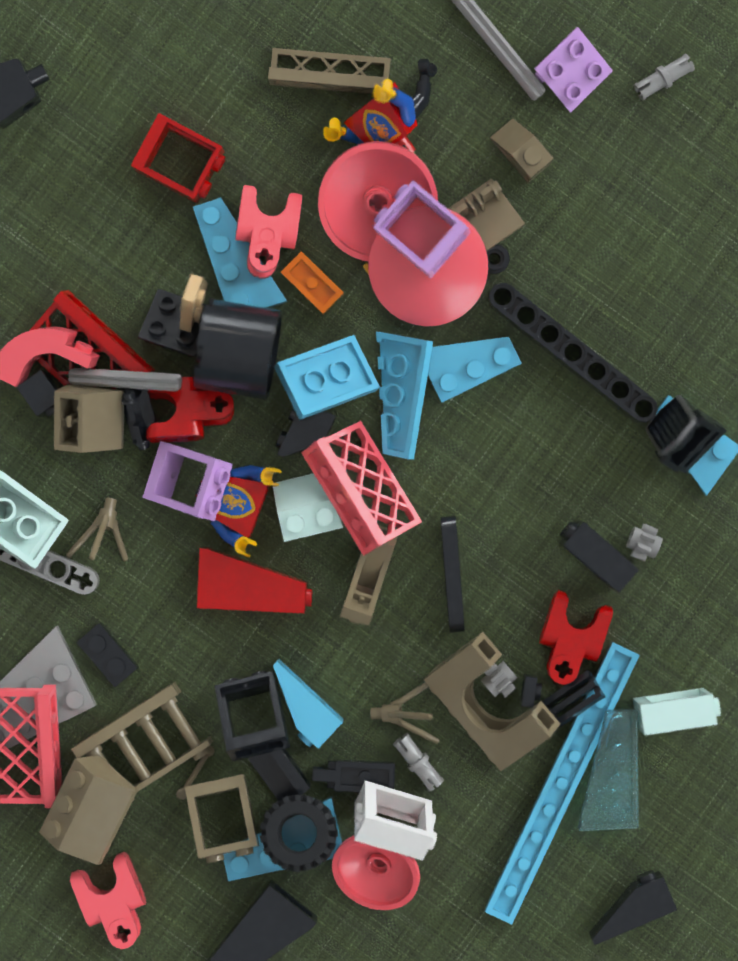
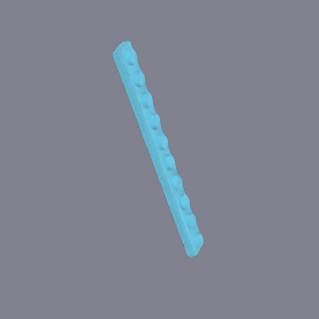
M611 641L594 677L606 697L575 717L484 909L486 913L511 925L513 924L639 658V654ZM592 690L587 693L584 700L593 695L595 691Z

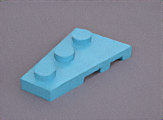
M509 337L432 347L428 377L441 403L522 364Z
M667 395L661 403L657 413L673 399L670 395ZM723 435L688 471L705 496L708 495L738 453V444L726 435Z

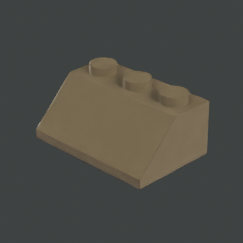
M100 755L75 758L39 833L60 852L96 865L102 864L138 790Z

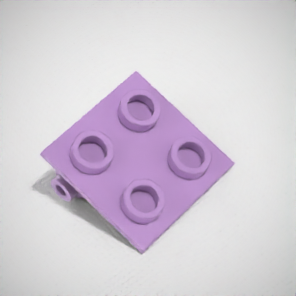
M576 27L534 68L536 71L534 75L540 82H545L571 113L613 70L579 27Z

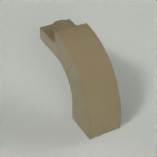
M379 526L384 536H386L388 528ZM397 537L364 556L362 553L360 554L340 617L346 618L352 623L370 625Z

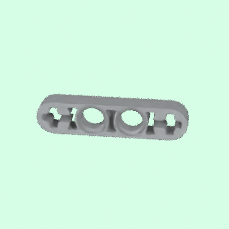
M50 550L45 554L36 569L31 568L17 558L16 561L13 560V556L5 551L2 554L0 553L1 561L76 593L90 594L99 586V575L94 569ZM55 561H61L66 566V573L61 578L54 577L51 574L50 567ZM73 567L77 568L74 574L78 576H85L86 573L90 574L89 580L93 582L92 586L88 585L83 589L81 587L82 582L74 578L71 579V584L67 583L66 581L71 576Z

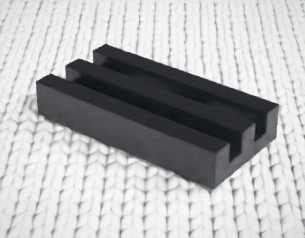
M587 670L573 682L565 685L542 702L560 722L557 728L559 729L606 696L592 672ZM589 681V683H588L587 685H585L583 688H581L580 690H578L577 692H575L574 694H572L571 696H569L568 698H566L564 701H562L561 703H559V704L556 705L555 707H552L554 704H556L557 702H559L561 699H563L564 697H566L567 695H569L570 693H572L573 691H575L576 689H578L580 686H582L583 684H585L586 682ZM590 691H595L593 695L558 718L557 714L578 701Z

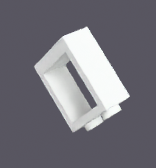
M364 781L355 801L354 840L423 861L427 851L434 848L437 839V833L433 829L436 814H433L432 800ZM377 813L417 824V828L378 817Z

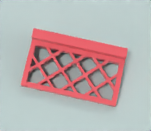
M361 421L326 438L323 437L315 441L302 452L303 457L363 556L422 522ZM355 431L362 441L361 447L350 443L352 432ZM330 443L342 447L341 457L335 455L329 445ZM348 450L360 455L359 465L347 461ZM366 458L374 461L377 466L376 472L365 468ZM346 469L357 473L356 483L351 481L346 473ZM364 476L375 480L374 491L363 487ZM382 484L389 486L392 491V498L381 494ZM361 494L373 499L371 509L367 508L361 498ZM379 502L391 506L389 516L378 512ZM397 509L405 512L410 521L406 524L396 520ZM377 520L388 524L386 536H384L378 526Z
M43 685L42 688H0V698L8 704L0 713V725L10 733L0 742V751L12 761L4 770L0 768V779L2 778L14 789L9 795H0V804H44L45 808H51L62 786L56 685ZM21 697H34L35 708L29 714L16 703ZM10 708L24 719L16 728L2 717ZM26 722L36 730L37 736L32 742L28 741L18 732ZM12 736L26 747L18 756L5 746ZM28 750L38 758V765L34 770H31L20 760ZM15 764L28 775L20 784L7 774ZM31 778L40 786L41 795H30L22 786Z

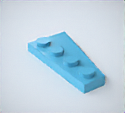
M376 331L377 342H380L378 369H381L382 387L379 388L380 399L383 400V414L381 415L382 451L386 455L414 459L433 341Z

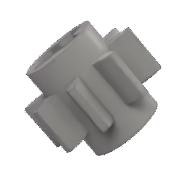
M643 524L641 529L634 526L626 543V547L632 549L630 556L644 562L647 556L654 559L663 538L656 535L658 529L647 524Z
M502 661L499 665L495 663L484 672L486 676L481 679L482 683L494 697L502 693L506 698L516 689L512 682L518 677Z

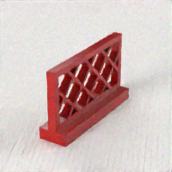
M69 290L60 291L53 299V304L30 329L42 328L45 323L46 327H52L51 316L59 310L66 316V328L72 329L73 323L78 328L72 330L83 332L88 337V344L93 347L92 352H105L109 356L110 369L104 370L155 372V369ZM94 343H95L100 349H94ZM45 353L48 354V360L43 355L37 359L64 386L70 384L65 376L68 375L69 371H59L54 366V354ZM69 360L70 370L75 368V362ZM115 363H117L122 369H116Z

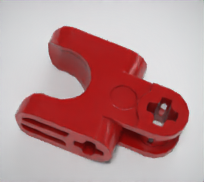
M182 377V388L178 391L148 390L150 398L168 400L175 405L176 411L174 416L166 422L151 424L146 431V439L152 443H160V441L171 443L204 439V426H222L232 420L234 417L233 398L227 393L210 390L202 391V389L195 388L194 377ZM217 403H222L223 406L220 413L216 412Z
M557 590L553 595L540 635L539 644L552 648L546 666L548 675L558 684L566 685L576 679L583 658L597 662L610 626L613 609L611 606L603 605L596 610L590 624L584 628H574L569 624L566 617L569 598L565 591ZM563 661H566V666L570 668L569 672H563L559 676L555 666L557 664L562 665Z

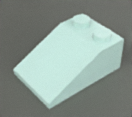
M0 470V549L31 568L36 569L69 520Z

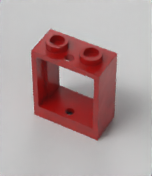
M158 113L131 167L136 172L198 203L200 197L205 199L212 186L209 180L214 171L218 173L221 170L226 157L223 156L225 151L221 145ZM169 130L212 153L192 191L150 169Z

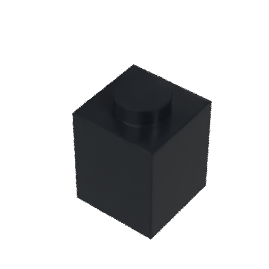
M40 370L18 385L17 389L37 417H44L46 415L47 418H51L54 416V391L58 387L46 371Z

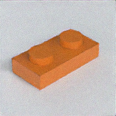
M302 251L281 271V274L323 315L344 295V292Z

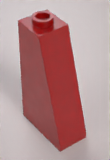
M202 547L199 549L197 608L305 614L306 607L312 606V589H307L306 581L211 548Z

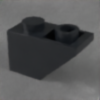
M293 408L288 420L292 421L288 433L282 431L275 447L279 448L277 454L286 457L307 449L315 441L323 437L326 438L336 416L323 411L299 420Z

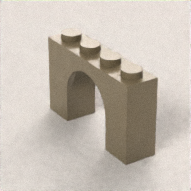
M481 632L438 664L426 676L424 681L429 686L431 692L437 695L447 707L449 713L464 727L469 737L485 752L487 758L502 771L551 738L559 727L560 722L542 701L513 719L494 717L480 706L474 694V680L490 669L502 655L484 632Z

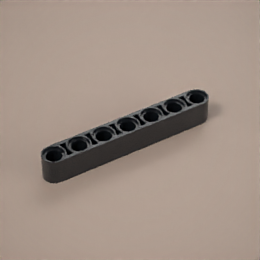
M499 283L491 289L488 295V303L495 312L631 420L643 423L652 420L656 416L658 406L649 394L514 287L507 283ZM496 291H506L510 296V302L507 305L497 304L494 300V293ZM525 308L532 312L533 321L531 323L523 324L518 320L517 313L520 309ZM551 327L556 331L557 336L554 342L547 343L542 339L541 330L543 328ZM573 345L579 349L580 357L577 361H569L565 357L564 351L567 346ZM591 364L601 366L603 370L601 379L594 380L589 376L588 368ZM615 382H620L626 387V394L622 399H618L612 394L611 389ZM638 401H644L649 405L650 409L646 417H640L636 414L635 405Z

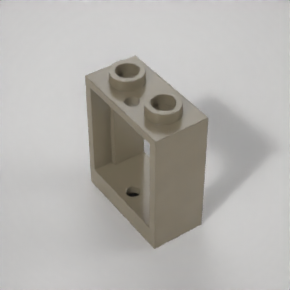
M244 774L184 787L198 859L206 858L208 864L224 860L223 854L235 852L236 857L254 853L253 848L259 846ZM239 789L249 840L206 849L196 799Z

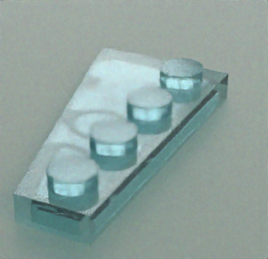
M636 709L605 711L578 824L579 831L639 828L638 711Z

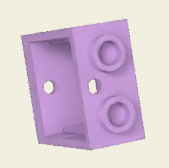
M412 181L408 186L404 184L394 196L396 200L389 209L385 207L377 214L374 219L376 224L373 228L377 234L431 279L471 232L466 224L415 181ZM416 197L452 227L424 261L388 231Z
M160 441L142 498L199 518L215 521L221 507L226 484L230 479V471L233 464ZM184 457L208 464L194 507L171 499Z

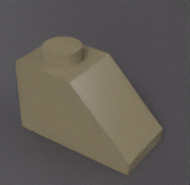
M513 118L490 137L527 183L531 182L551 165L554 159L540 141Z

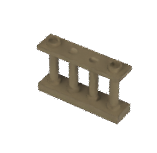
M173 682L81 741L71 750L76 758H80L83 755H86V757L100 755L108 763L101 752L103 750L101 744L111 739L113 743L116 742L141 780L133 785L140 791L191 757L197 761L210 752L208 747L212 744L213 740L211 737H208L200 742L176 704L178 700L175 696L181 690L176 682ZM158 707L168 712L191 748L175 758L151 720L153 716L150 712ZM133 723L143 728L166 764L150 774L126 736L128 732L125 728Z

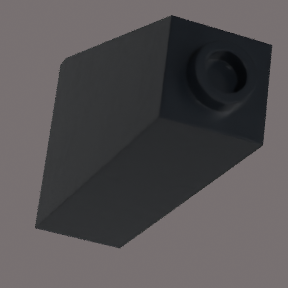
M271 879L207 961H266L312 929L317 923L318 916Z

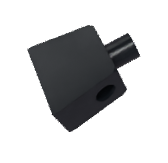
M19 58L0 63V127L3 129L41 102L35 87L50 80L43 64L27 71Z

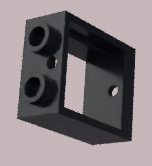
M583 521L569 522L559 534L563 537L559 543L612 590L618 593L639 571L637 567Z
M258 671L250 677L242 679L230 678L223 681L222 684L214 685L226 751L232 762L290 748L278 682L273 671ZM270 692L277 727L235 737L229 702Z

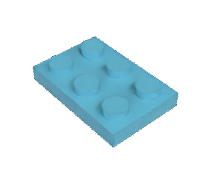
M354 335L277 362L274 366L299 420L376 392L380 388Z

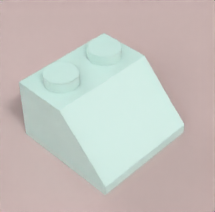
M314 473L275 482L279 483V486H273L284 542L344 527L340 516Z

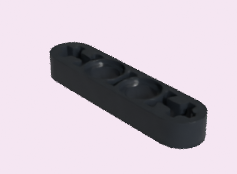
M440 517L450 633L465 632L456 517Z

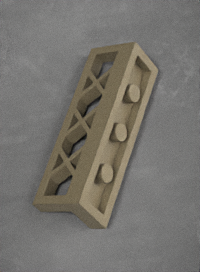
M272 48L268 81L270 85L373 94L374 85L378 84L382 87L383 81L389 79L391 58ZM278 56L291 57L298 66L294 69L277 68ZM297 58H305V60L300 62ZM313 59L321 60L327 69L323 72L309 71L304 66ZM326 60L335 62L330 65ZM342 62H350L356 69V72L354 74L336 73L334 68ZM356 63H362L364 65L360 68ZM372 64L384 65L383 77L366 76L363 71Z

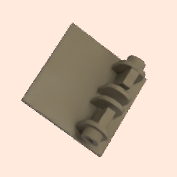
M492 178L448 208L466 218L476 228L485 244L486 251L526 225L502 193L499 183L496 180L493 181Z

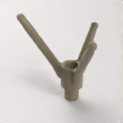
M105 498L104 507L100 508L99 514L92 525L66 553V557L71 558L92 533L99 528L89 559H95L106 529L113 531L122 560H128L119 531L118 521L116 520V499Z
M426 682L401 698L392 701L390 704H383L382 707H375L370 710L371 719H382V722H391L435 744H438L440 741L439 738L403 720V718L432 719L431 714L402 711V704L429 687Z

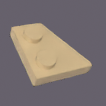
M191 274L182 297L179 327L181 330L191 332L194 322L200 323L204 312L203 302L208 282L203 277Z

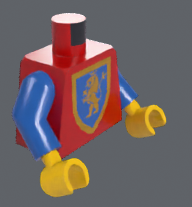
M390 79L384 80L382 87L378 84L374 85L373 99L344 122L345 125L341 127L340 120L332 118L329 120V128L327 126L323 127V136L330 142L342 139L359 145L366 142L383 141L400 145L412 152L417 150L407 138V135L418 126L414 101L412 97L400 91L397 84L393 83Z
M253 465L231 469L230 479L222 496L220 510L216 515L215 521H211V525L222 540L233 546L237 553L248 558L251 555L246 553V546L248 544L257 546L256 541L249 538L254 531L269 487L279 486V483L273 482L272 476L275 472L281 473L280 469L263 468ZM202 480L197 488L195 497L198 496Z

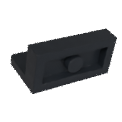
M286 749L248 758L278 801L286 796L302 795L311 787V783Z

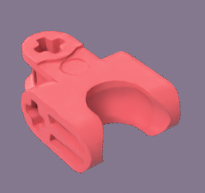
M244 185L241 194L235 240L250 243L247 268L254 277L265 279L275 272L280 248L295 249L302 195L298 193L289 194L285 210L279 215L268 216L262 213L256 204V188ZM260 256L266 257V265L260 264Z
M121 852L115 856L113 861V869L116 874L114 888L109 890L97 888L93 885L88 873L83 870L72 872L70 883L88 926L91 927L102 922L110 943L116 948L125 949L132 946L140 935L141 923L135 909L146 905V898L130 856L126 852ZM121 926L124 929H130L128 936L125 933H119L118 930Z

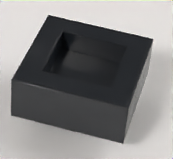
M523 675L520 698L521 706L533 707L534 701H540L542 683H537L536 675Z

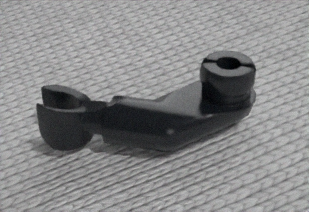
M419 59L418 61L420 78L416 84L415 95L412 97L416 119L429 105L432 84L430 83V77L435 76L437 73L436 65L430 63L428 59Z

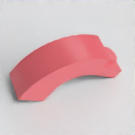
M64 327L34 329L16 336L0 351V380L17 387L27 380L33 364L45 353L57 354L87 369L96 366L100 355L92 352L93 347L81 341H77L75 344L74 341L78 332Z

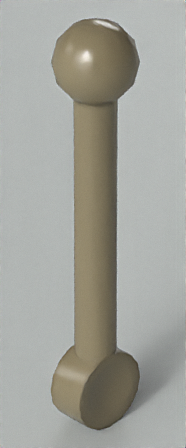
M212 746L208 747L210 752L199 760L184 786L177 790L176 796L178 799H186L184 787L191 786L208 757L214 754L215 750Z

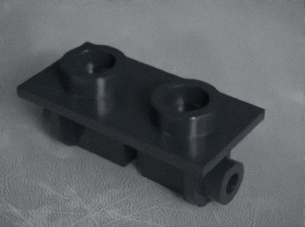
M121 389L124 390L121 401L124 405V414L133 444L138 446L139 450L147 449L150 447V441L146 439V431L151 424L157 423L149 392L146 389Z

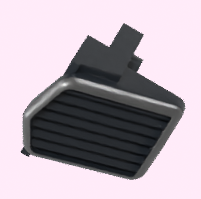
M681 395L675 396L659 410L646 427V433L656 448L655 453L659 461L673 471L678 472L680 470L685 474L727 432L721 423L698 408L695 409Z

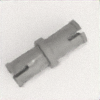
M685 53L667 66L663 67L661 65L657 67L655 73L633 84L636 93L640 92L639 98L643 101L664 87L668 89L673 85L674 81L694 71L693 62L690 61L688 63L690 57Z
M408 733L402 735L403 738L399 737L393 743V746L397 748L407 761V768L417 774L429 792L435 789L433 786L437 788L443 783L444 779L428 761L429 756L427 753L421 752L410 738V735Z

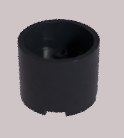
M209 299V305H206L197 342V345H199L197 352V362H199V365L195 364L194 387L267 400L271 390L275 371L274 366L276 365L282 311Z

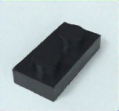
M101 622L76 642L114 687L118 686L139 668Z

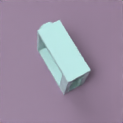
M704 688L633 698L637 728L644 735L717 725L716 716L721 715L718 698H714L713 694Z

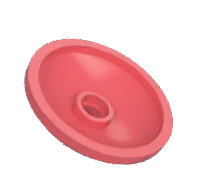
M354 836L349 837L339 845L332 860V873L342 892L354 902L370 909L393 910L400 908L413 899L419 887L420 871L414 858L355 841Z

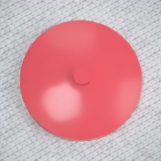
M366 142L343 152L328 167L319 189V216L328 237L346 254L368 262L371 247L378 235L373 228L376 224L374 219L383 208L389 209L396 200L394 199L396 192L404 184L408 186L412 181H415L438 201L435 181L428 167L412 151L390 142ZM416 197L407 209L427 205Z
M418 206L405 210L388 231L424 261L452 227L428 206ZM450 209L448 210L469 227L471 233L431 279L379 234L376 236L371 247L368 271L373 291L380 303L391 314L407 323L419 326H438L452 322L467 313L478 301L484 290L488 275V255L485 244L476 228L466 218Z

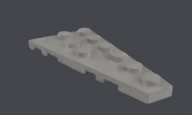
M56 626L0 681V688H42L43 685H56L58 724L95 707L97 704L59 626ZM21 697L16 702L28 714L35 708L34 697ZM0 698L1 713L8 704ZM12 708L2 716L14 728L24 720ZM28 722L18 730L26 739L36 735V730ZM0 725V742H2L10 733ZM12 736L5 746L9 749L20 742Z

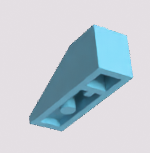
M278 659L273 664L296 729L300 731L297 736L307 746L311 747L314 744L319 749L343 723V718Z

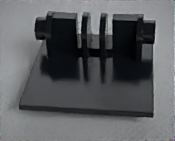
M158 289L138 339L144 340L146 343L150 342L162 346L164 349L168 348L173 352L177 351L186 354L188 357H195L198 352L199 345H197L202 318L200 323L194 322L191 332L179 329L182 296Z

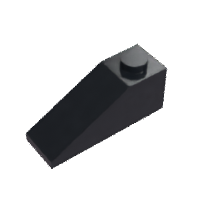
M653 870L643 872L637 876L638 880L628 886L589 932L594 945L677 911L660 871L655 873Z

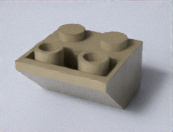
M67 384L54 391V450L87 453L122 449L124 445V405L121 400L123 399L124 390Z

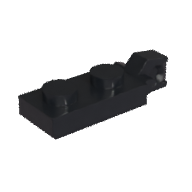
M336 759V761H328V767L313 766L312 781L327 782V788L334 789V791L360 792L364 781L394 789L395 762Z

